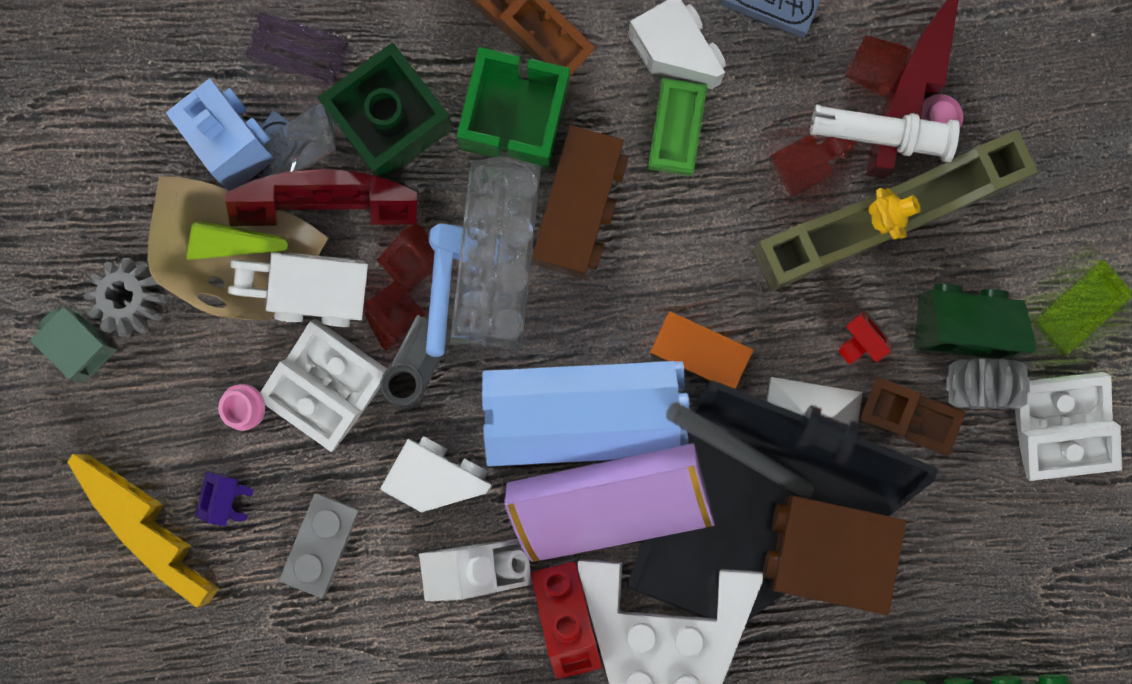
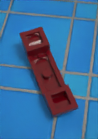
M312 169L284 172L253 180L225 193L230 226H277V210L370 209V225H416L417 192L391 180L354 171Z

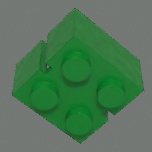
M478 47L456 136L460 150L501 159L502 150L508 151L509 161L549 170L570 86V68L529 59L527 64L528 80L520 79V56Z

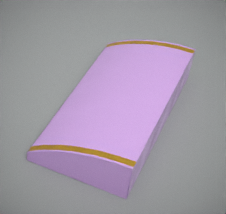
M694 443L507 482L505 507L517 538L531 562L715 526Z

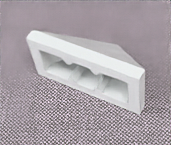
M770 377L767 402L801 415L810 405L821 408V414L843 423L847 420L858 423L863 392Z

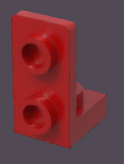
M569 562L532 572L531 579L547 651L556 680L601 669L602 665L576 563Z

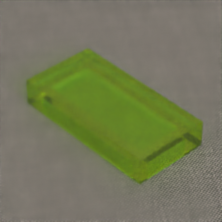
M1102 260L1097 262L1031 322L1062 356L1068 355L1132 298V290Z

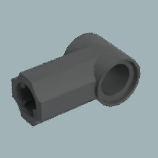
M419 315L416 316L394 361L384 372L380 382L381 392L389 403L400 409H411L419 405L442 357H432L426 353L428 318ZM449 330L446 331L445 350L453 336V332ZM401 375H409L416 380L414 393L403 399L394 397L391 391L393 381Z

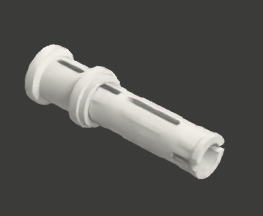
M817 104L814 107L811 119L813 125L810 127V135H822L897 147V151L904 156H911L913 152L940 156L942 162L948 163L952 161L955 155L960 132L959 121L950 119L948 123L921 120L919 115L914 113L899 119L822 107Z

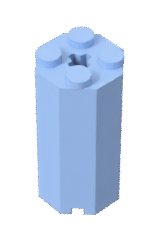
M683 361L483 371L482 406L483 410H485V424H483L487 466L616 460L688 445L687 431L666 418L668 408L675 402L689 409L688 393H678V390H684L685 387Z

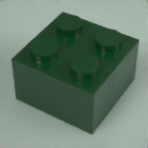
M393 42L317 97L326 112L373 174L385 179L453 130L448 113Z

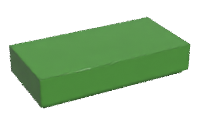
M662 78L648 163L649 170L693 176L707 92L706 84Z

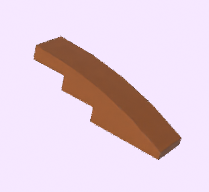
M468 0L538 61L570 68V76L595 49L547 0Z

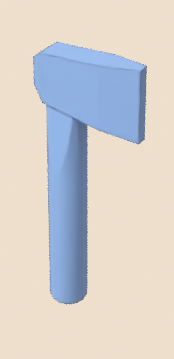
M442 223L430 229L429 243L435 253L426 340V353L429 356L440 357L445 353L453 258L479 266L483 231Z

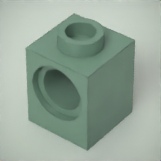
M64 306L60 310L56 309L48 313L37 326L39 331L30 339L69 380L86 382L118 350L81 312Z

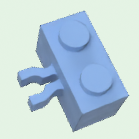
M209 78L168 110L166 114L210 174L228 191H231L247 183L275 161V158L264 145L270 138L253 117L245 121L241 114L248 110L230 87L222 92Z

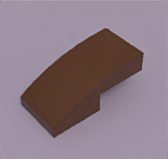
M876 377L860 421L898 438L949 457L966 412L923 397L920 392Z

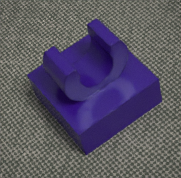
M206 471L195 517L206 523L225 527L228 518L237 522L245 521L247 514L233 510L232 501L237 495L252 496L253 490L245 485L237 484V479L225 474Z

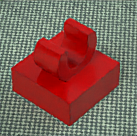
M862 310L848 322L846 327L853 336L842 344L838 350L839 354L849 365L866 352L877 363L892 351L893 344L869 315Z

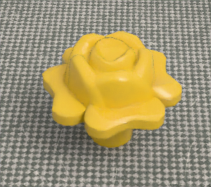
M890 188L877 189L876 201L869 206V214L871 215V222L874 228L879 230V233L882 235L889 233L894 240L898 238L903 239L907 236L905 227H907L908 217L921 211L920 204L914 195L901 199Z

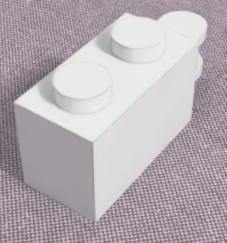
M281 251L270 252L269 263L231 260L230 267L235 268L234 285H229L228 293L238 296L266 298L265 309L268 312H275V320L303 322V315L322 317V324L338 327H349L350 320L362 321L368 264L364 260ZM255 271L268 272L267 288L253 287Z

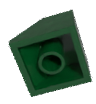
M940 283L934 284V290L930 289L919 295L914 349L1005 360L1036 352V340L1025 301L1009 299L1008 291L982 289L980 290V295L963 293V286Z

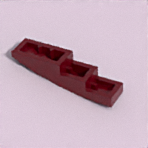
M946 0L917 39L891 87L881 116L903 119L905 115L914 113L918 114L921 119L924 96L936 95L945 86L959 0ZM872 144L865 176L884 179L894 170L897 147Z

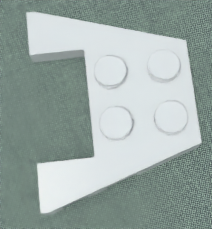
M580 559L578 561L580 579L609 684H723L762 584L763 572L720 569L717 618L621 611L622 562Z

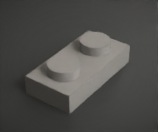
M314 493L279 582L323 599L330 587L360 510L322 494Z

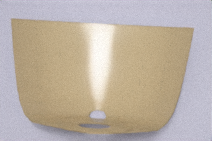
M159 176L148 240V264L155 282L192 306L214 316L245 320H269L274 317L275 312H268L265 309L266 298L238 296L228 293L229 285H234L235 268L230 267L231 260L269 263L270 252L186 259L193 223L201 220L230 226L225 203V193L229 191L204 181L183 177ZM277 210V226H232L287 237L289 239L287 251L281 252L319 256L328 240V237L314 226L284 210ZM255 271L253 287L267 288L268 272ZM211 277L221 278L224 281V288L209 284V279ZM207 294L215 296L225 302L226 307L218 308L207 305L197 295Z

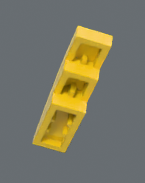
M72 454L67 463L92 505L121 542L157 578L196 608L209 604L220 587L182 563L192 546L154 521L164 507V504L89 454Z

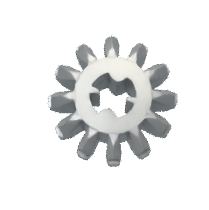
M122 258L119 267L111 262L103 263L104 278L95 274L89 276L90 281L97 285L96 291H88L83 296L85 300L97 304L87 314L91 319H101L100 329L102 331L111 333L117 330L120 337L129 338L133 329L142 334L149 332L147 318L155 321L163 319L162 314L154 310L156 304L163 305L167 303L168 297L155 293L162 286L156 283L153 276H151L148 264L142 262L136 266L132 259ZM126 290L133 292L131 302L124 301L125 305L120 304L121 294L128 295Z
M989 358L960 359L949 365V377H946V391H949L948 403L959 408L1020 409L1027 404V395L1030 392V378H1028L1027 365L1017 360Z

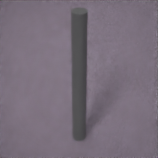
M678 402L671 404L666 412L667 420L797 496L808 499L813 495L815 485L811 481Z

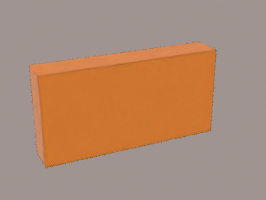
M669 311L649 354L665 362L683 361L685 371L706 381H716L736 389L753 349Z

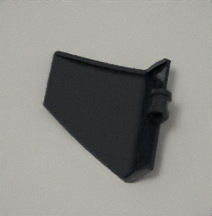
M710 381L693 409L694 413L814 483L815 490L813 495L808 498L810 500L890 516L933 483L938 472V468L857 437L859 423L852 420H847L843 423L821 414V408L810 405L801 415L719 382ZM687 431L688 444L694 443L715 526L643 540L627 586L634 591L700 617L717 618L720 569L763 572L768 550L775 551L779 533L772 531L776 506L778 503L784 504L786 496H799ZM763 578L747 621L785 594L769 589V579Z

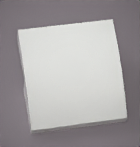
M314 319L309 322L287 359L279 362L260 393L267 407L330 452H333L381 387V378L387 368L322 324L318 319Z
M1105 372L1030 380L1027 404L1020 409H1015L1020 451L1026 478L1029 481L1122 470L1121 425L1113 421L1111 375Z

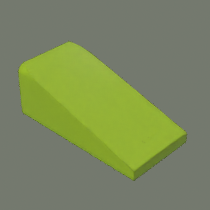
M198 220L191 227L186 259L287 251L289 239L284 236Z

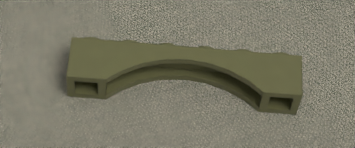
M1017 129L952 159L950 163L946 162L890 189L901 199L914 195L920 204L921 211L908 217L907 227H905L907 233L1020 184L1036 174L1038 170ZM876 195L830 214L801 223L760 241L752 251L770 291L777 290L893 239L889 233L880 234L879 230H876L871 222L869 206L876 201Z

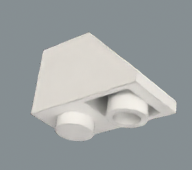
M666 0L630 21L628 36L651 74L675 80L706 84L709 89H714L721 84L725 74L723 69L726 67L725 59L715 43L708 45L700 31L703 27L701 19L691 4L685 6L682 0Z
M423 436L419 443L411 439L406 441L380 490L420 512H425L489 493L493 484L485 480L488 474L487 470L465 458L460 466L444 457L448 450L447 448Z
M518 539L453 547L419 554L425 601L463 600L532 585L529 558Z

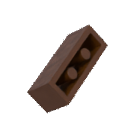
M570 125L533 251V265L581 279L586 278L588 268L598 269L604 243L597 242V236L601 224L610 226L617 202L616 199L609 198L613 180L622 183L629 160L628 155L621 154L623 139Z

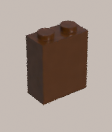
M786 496L784 504L778 503L774 512L772 531L779 533L775 551L768 550L763 568V578L769 579L768 588L773 591L889 616L907 520L796 496Z

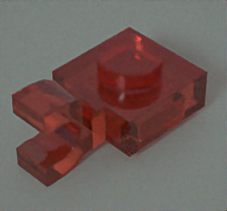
M808 134L771 154L769 159L790 197H793L832 176L833 171L828 162L853 149L852 146L856 145L857 141L829 137L818 145L813 135Z

